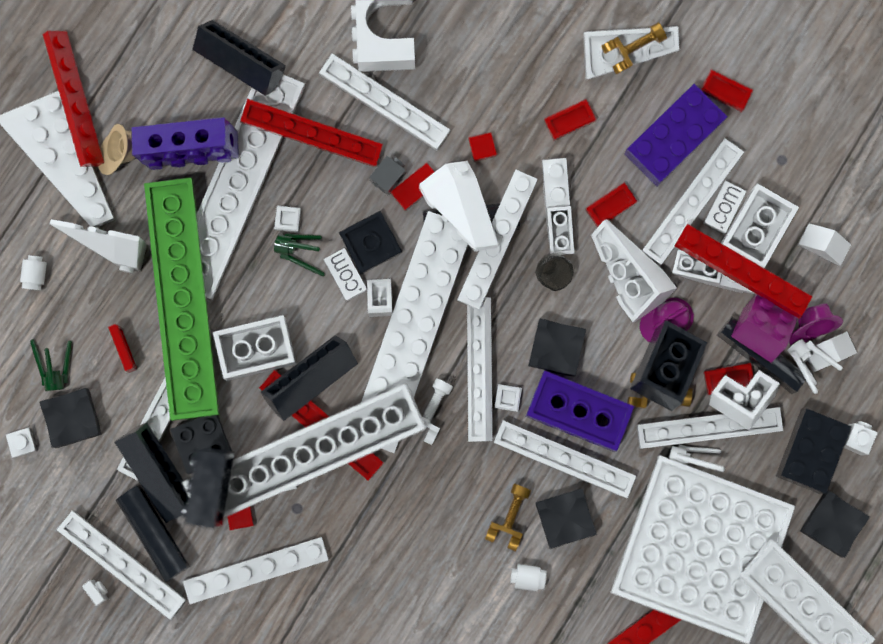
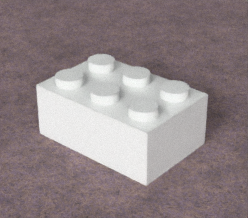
M757 183L749 193L721 244L765 268L799 207Z
M284 315L213 332L223 379L226 381L296 365L287 321Z

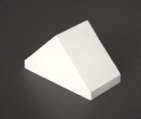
M813 224L807 225L798 243L799 246L838 266L842 265L851 247V244L835 230Z
M391 279L367 280L369 317L392 316Z
M848 332L815 345L836 362L857 353ZM810 352L813 356L808 360V363L813 372L831 365L815 352Z

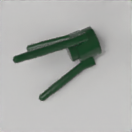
M289 233L277 235L274 253H279L281 259L289 260L322 277L325 276L324 272L290 255L295 253L296 248L320 251L319 247L297 243V240H321V235H293Z
M31 339L30 344L45 391L64 389V383H68L72 342H67L63 372L60 375V370L53 371L49 348L44 349L47 372L44 371L35 341Z

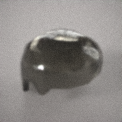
M551 253L543 256L538 262L535 274L537 280L544 287L552 291H559L566 288L572 281L574 269L572 263L564 256Z

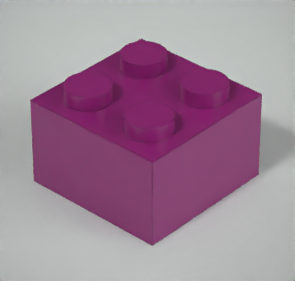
M755 294L743 308L731 337L772 363L787 347L798 318L774 305L768 299Z

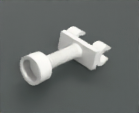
M436 378L432 386L435 389V393L424 412L425 415L422 417L426 427L430 428L424 442L430 445L433 444L440 428L431 424L430 420H432L433 413H435L434 411H436L442 400V396L449 395L453 388L452 385Z

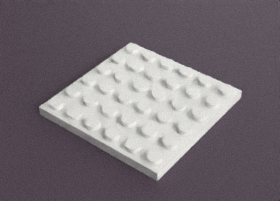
M659 455L610 593L749 644L764 600L739 576L769 540H773L782 547L795 506Z

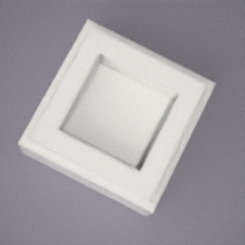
M277 206L274 229L298 233L301 208Z
M498 384L494 408L518 412L522 388Z

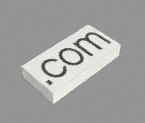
M724 181L703 224L725 234L746 191Z
M345 248L324 259L346 301L367 291Z

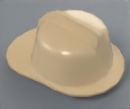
M120 124L114 125L100 146L104 163L98 167L101 173L105 175L113 174L122 163L135 159L132 155V132L125 130Z

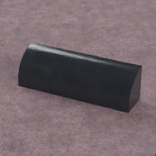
M214 20L199 25L197 28L193 51L264 96H267L277 86L283 76L286 65Z
M731 316L717 336L766 375L777 381L789 393H797L806 381L801 370L781 354L770 363L731 337L738 322L737 319Z
M334 335L260 393L276 415L285 421L354 368L358 362L347 342Z
M145 422L120 437L114 443L160 516L167 523L182 516L185 502L188 503L189 496L183 485L184 480L149 424Z
M140 485L134 486L116 499L118 506L165 582L190 568L184 555Z

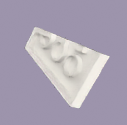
M662 27L667 36L666 40L661 43L652 41L633 53H629L628 56L632 64L635 65L679 51L678 27ZM650 28L584 32L586 80L613 72L612 66L623 61L618 48L605 54L601 45L619 37L622 45L626 46L649 34Z

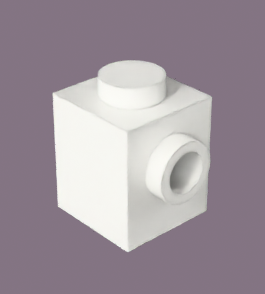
M862 421L848 424L852 427L844 448L859 455H869L878 432L871 430L872 426Z

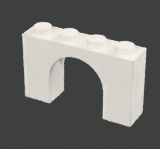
M355 0L356 5H351L352 20H356V27H352V41H357V49H353V63H358L359 72L415 69L414 38H381L373 34L367 26L368 18L376 9L387 5L412 4V0Z

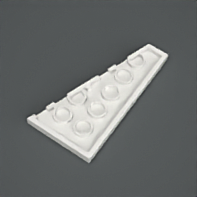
M59 91L0 115V125L91 227L97 228L115 220L93 166L80 167Z

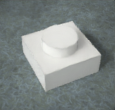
M31 428L6 434L12 458L37 451Z
M90 580L82 586L96 606L108 600V597L105 595L108 592L100 581Z

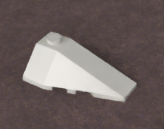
M468 161L447 163L420 183L419 189L427 204L432 209L436 208L442 214V219L446 223L450 222L457 229V234L474 251L498 247L477 178Z
M51 219L50 224L119 266L120 271L132 274L134 270L141 271L147 243L142 238L111 230L106 234V231L95 227H88L86 230L78 224Z
M607 219L591 235L601 260L606 262L610 272L608 278L610 283L614 282L618 292L617 300L632 322H636L661 305L677 289L663 269Z

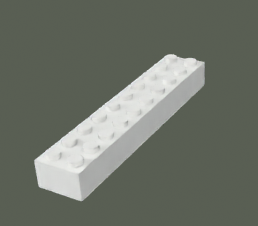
M408 384L397 387L234 459L224 517L426 429L427 427ZM188 480L183 482L185 489H187Z

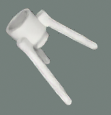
M801 339L787 350L796 361L814 394L818 393L815 386L817 382L805 363L813 356L810 353L811 351L815 352L839 371L843 369L841 365L818 349L811 340L805 343Z
M680 444L678 447L672 446L669 455L671 460L684 465H688L689 462L721 472L725 470L722 466L691 458V454L687 453L720 454V449L687 447Z

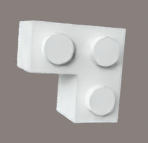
M758 371L745 388L725 375L712 392L709 405L750 431L776 396L779 383Z

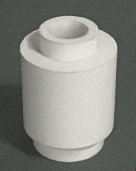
M28 255V260L23 259L20 277L22 288L41 290V286L45 282L47 262H42L43 257Z
M517 564V569L512 568L510 583H515L514 588L544 590L546 570H541V567Z

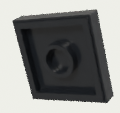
M381 211L339 232L361 275L403 253Z

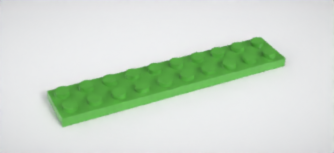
M184 178L144 183L170 421L219 415L193 179Z

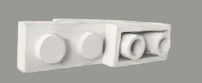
M566 158L542 160L543 190L550 255L574 254Z
M678 250L673 274L731 291L755 294L689 254Z

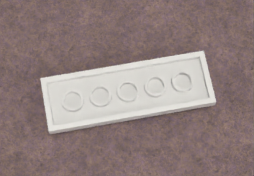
M773 540L767 542L739 576L808 644H871L875 640Z

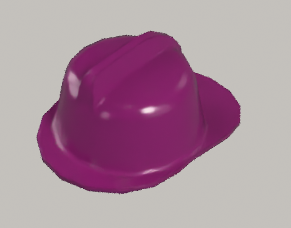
M680 298L665 300L661 305L641 318L639 328L641 335L646 341L650 342L655 329L665 320L687 331L691 328L694 321L692 307Z
M825 303L809 307L805 310L802 317L798 319L799 329L791 335L789 344L793 345L801 339L807 343L821 335L833 332L843 324V319L839 316H834L829 306Z

